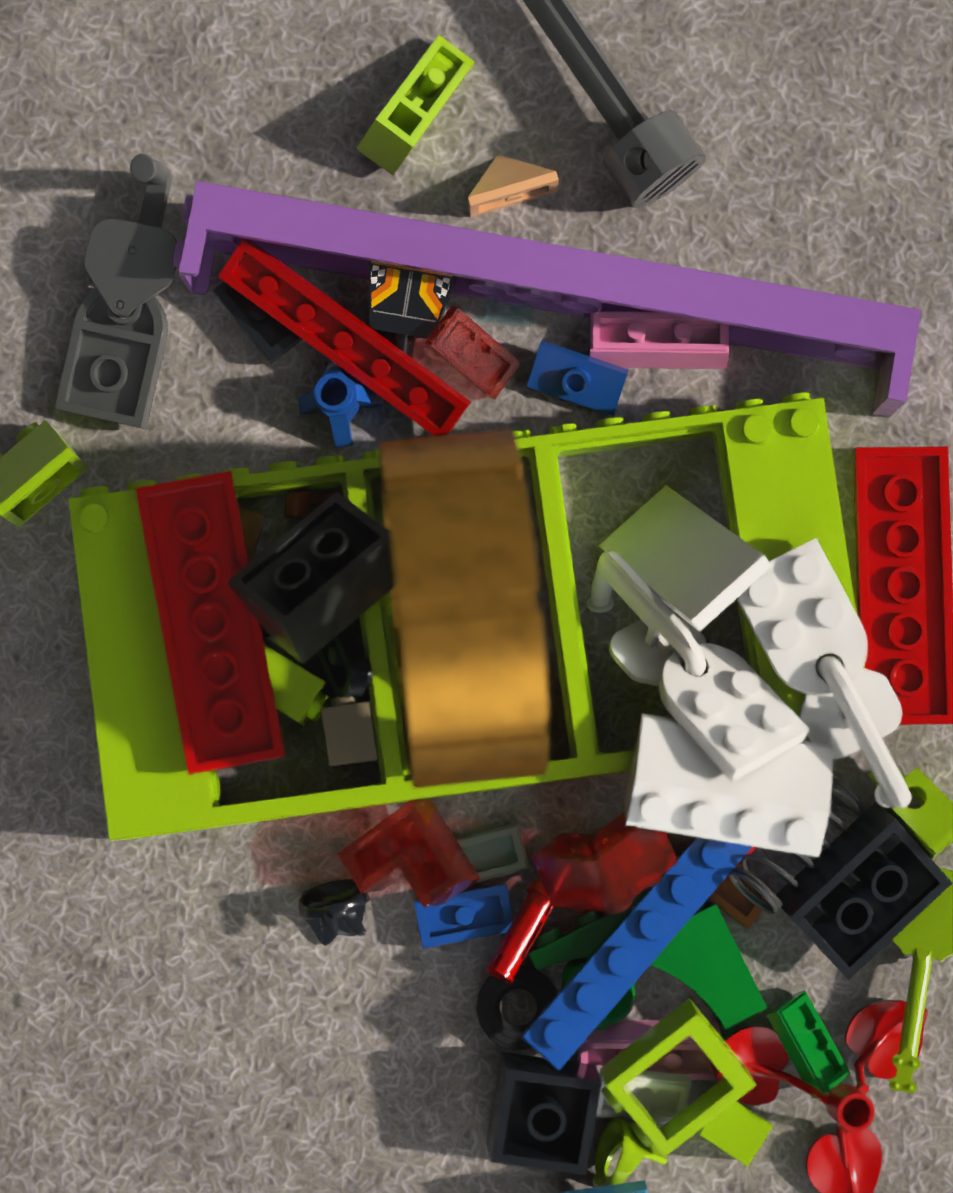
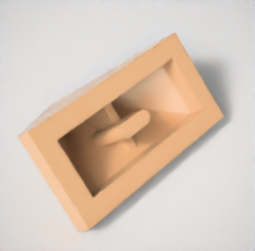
M498 155L468 196L469 215L474 217L557 192L559 181L557 173L554 170Z

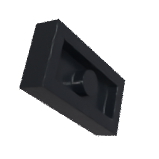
M222 282L213 289L214 296L270 364L274 363L303 340L226 282Z

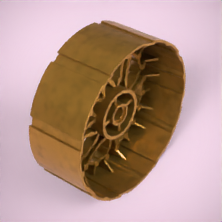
M512 430L379 442L384 527L391 531L396 586L390 590L412 787L422 788L545 775L548 766L549 736L546 724L548 722V695L542 613L537 610L535 592L539 590L536 556L525 480H522V464L515 436Z

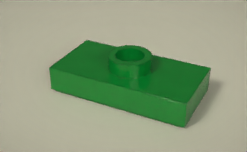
M805 990L793 994L767 1014L770 1023L802 1081L822 1092L828 1093L851 1074Z

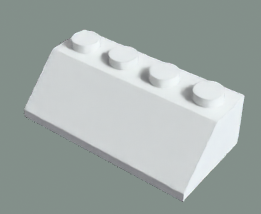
M642 713L624 798L626 825L819 857L830 813L834 748L832 745L802 741L738 779L731 781L676 719Z

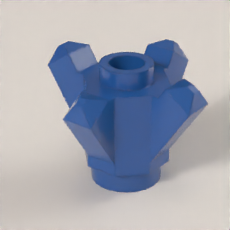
M332 360L325 361V372L312 390L298 397L300 414L320 413L330 421L336 447L353 445L350 421L361 408H373L384 405L382 397L365 385L355 384L345 376L344 369Z

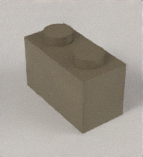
M362 697L332 698V707L321 709L329 766L340 768L379 762L371 703H363Z

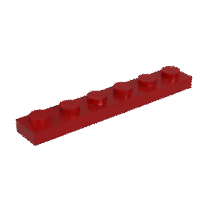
M243 238L218 275L220 279L433 436H448L472 403L251 239Z

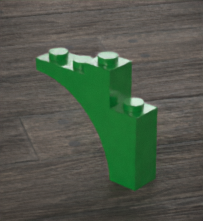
M632 869L609 880L612 889L603 893L611 908L610 911L603 913L599 906L575 918L578 927L562 935L558 927L539 935L534 942L536 947L529 951L536 970L539 971L553 964L571 959L590 957L651 888L653 882L649 874L643 873L637 876L635 870ZM710 903L706 906L702 904L651 963V966L667 972L691 988L705 1002L715 1015L719 1025L724 1029L767 1009L717 904Z

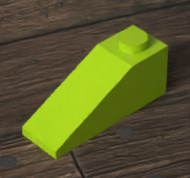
M438 35L377 116L356 149L394 176L472 68L475 61Z

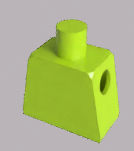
M897 767L911 796L918 799L921 807L911 809L907 806L904 808L879 806L892 815L933 860L953 842V802L919 768L916 767L906 776ZM871 770L867 776L878 786L879 783Z

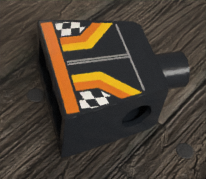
M369 260V327L374 330L389 332L388 341L413 358L416 337L434 339L436 337L457 276Z

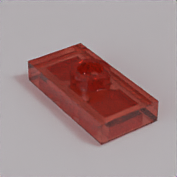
M454 306L449 308L425 341L429 348L482 393L492 399H496L521 364L517 358L463 311Z

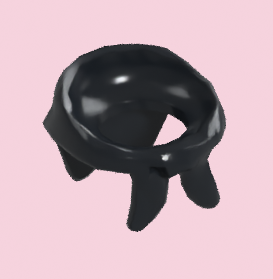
M354 879L327 882L307 890L299 899V917L310 925L318 940L324 946L336 939L337 935L363 936L366 934V929L362 921L366 903L370 901V896L366 887Z

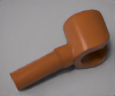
M343 490L321 494L294 491L285 499L284 517L303 520L309 515L310 505L319 506L336 492L344 497Z

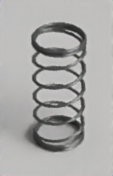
M832 774L831 789L853 803L855 808L840 800L832 792L830 803L848 815H861L864 809L859 796L845 782ZM830 812L828 822L840 831H847L845 824ZM823 839L821 848L831 850L830 844ZM759 847L763 857L745 855L742 858L744 869L734 868L729 873L730 880L749 901L765 912L775 914L777 910L781 909L780 907H783L781 900L763 882L751 874L746 860L752 858L770 866L793 888H798L799 885L790 874L770 860L764 848ZM791 853L809 869H815L814 863L806 855ZM741 879L759 891L768 902L756 895Z

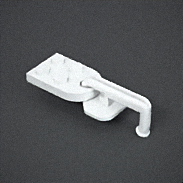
M817 538L770 561L771 567L736 599L777 676L790 688L806 694L799 718L809 728L807 737L810 742L832 745L834 748L833 759L846 757L861 749L879 783L875 789L876 801L883 807L904 808L909 805L911 794L882 740L883 737L892 733L898 727L902 717L901 705L884 675L863 668L868 649L865 630ZM830 654V655H833V656L837 657L839 660H837V659H835L834 657H831V656L823 657V658H821L820 660H818V659H819L822 655Z
M609 550L601 554L591 585L590 597L587 600V607L597 613L610 611L614 606V600L611 597L613 588L641 619L613 635L609 648L612 658L632 680L659 686L661 700L669 713L731 781L738 779L805 740L809 728L742 657L725 647L706 643L704 635L675 611L670 610L618 553Z

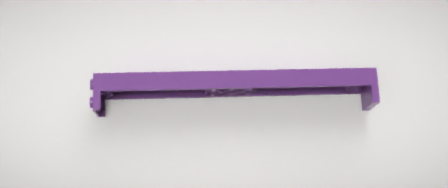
M196 181L194 195L187 194L185 197L182 220L187 222L188 226L185 240H177L173 264L174 267L179 268V277L183 279L189 293L206 295L209 290L216 252L232 255L241 240L245 238L251 239L286 265L369 279V260L457 276L451 294L585 318H590V312L599 311L663 312L729 324V343L879 369L872 414L890 417L907 401L922 310L919 308Z

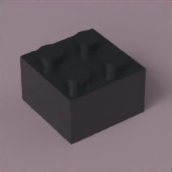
M501 1052L486 1140L491 1163L586 1175L602 1084L595 1065L567 1061L560 1070H556L542 1057Z

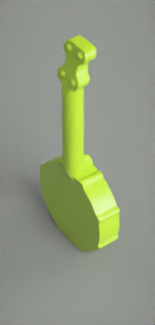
M941 867L939 868L951 880L952 884L892 939L897 947L902 950L903 955L912 956L913 960L898 1054H895L892 1058V1062L897 1068V1074L889 1081V1087L892 1090L914 1094L918 1088L917 1084L913 1081V1073L921 1067V1062L917 1055L932 961L944 962L946 958L953 956V870L950 871Z

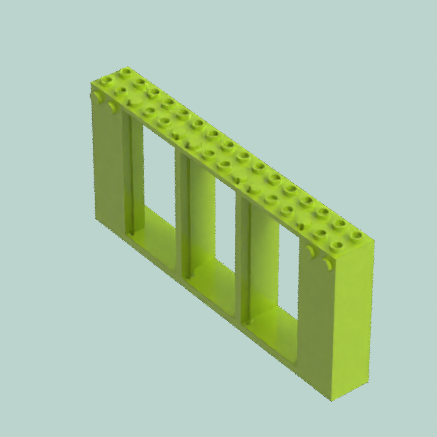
M795 393L783 396L781 398L782 403L764 405L763 399H750L735 403L736 409L717 412L716 405L698 406L689 409V416L671 418L669 411H660L643 415V422L624 424L623 418L620 417L607 418L596 421V428L577 430L576 424H562L561 426L550 427L549 434L531 436L529 430L512 431L517 442L521 463L530 462L570 749V757L568 759L548 762L546 774L539 776L422 788L412 787L407 762L386 596L384 595L359 616L364 655L372 666V681L369 685L381 782L373 786L222 806L218 770L188 775L135 490L138 487L154 485L156 481L142 480L127 484L128 490L111 493L109 492V487L106 486L80 490L81 497L68 498L109 841L137 839L629 772L631 770L634 750L602 754L598 748L558 458L713 437L727 529L762 553L768 562L817 538L856 612L824 398L810 399V393ZM379 449L363 452V459L344 461L342 455L323 456L315 459L316 465L297 468L295 461H285L268 465L269 472L250 474V468H232L222 471L232 472L237 501L290 494L294 491L306 492L343 487L344 498L375 520L371 483L381 481ZM187 474L185 476H177L174 479L176 481L203 475ZM738 603L746 662L784 703L800 717L806 694L790 688L777 676ZM830 654L822 655V656L818 659V660H820V659L823 658V657L831 656V657H834L835 659L839 660L837 657H835V656H833V655H830ZM806 735V738H805L804 741L810 742V740L808 739V737H807V735Z

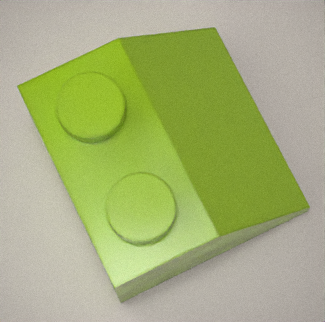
M44 420L40 425L36 422L28 425L15 438L17 444L4 455L0 452V516L18 528L89 469L47 420Z

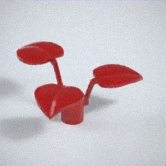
M884 1000L871 1003L860 1009L851 1018L844 1037L847 1047L859 1055L854 1063L856 1085L839 1084L833 1087L829 1093L822 1092L783 1071L788 1064L789 1055L773 1029L759 1025L748 1026L739 1029L724 1039L747 1067L756 1084L754 1088L738 1099V1101L748 1105L768 1104L776 1098L779 1091V1080H782L825 1104L829 1116L838 1123L836 1127L837 1134L826 1133L819 1136L812 1143L806 1155L805 1166L808 1179L820 1193L874 1192L881 1170L882 1150L878 1138L868 1128L874 1119L875 1108L873 1102L865 1095L869 1091V1086L865 1084L864 1065H866L871 1074L878 1078L892 1079L896 1076L897 1068L893 1064L892 1058L895 1054H898L906 1005L904 1000ZM926 1008L924 1010L917 1058L922 1048L924 1025L928 1015ZM709 1059L713 1075L717 1082H719L724 1076Z

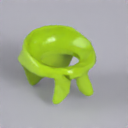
M615 1117L606 1125L597 1145L594 1160V1187L623 1183L644 1157L660 1164H666L667 1158L655 1144L647 1148L636 1136L628 1120L623 1117ZM622 1147L616 1168L612 1175L609 1176V1164L615 1153Z

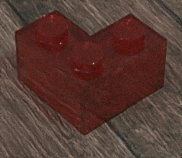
M431 799L409 801L337 853L361 893L382 891L402 876H405L424 908L444 905L481 879Z
M625 811L595 834L561 833L531 856L551 906L573 908L575 911L586 909L605 911L607 914H615L627 909L632 904V899L644 889L658 884L663 879V874L678 863L666 831L626 825Z

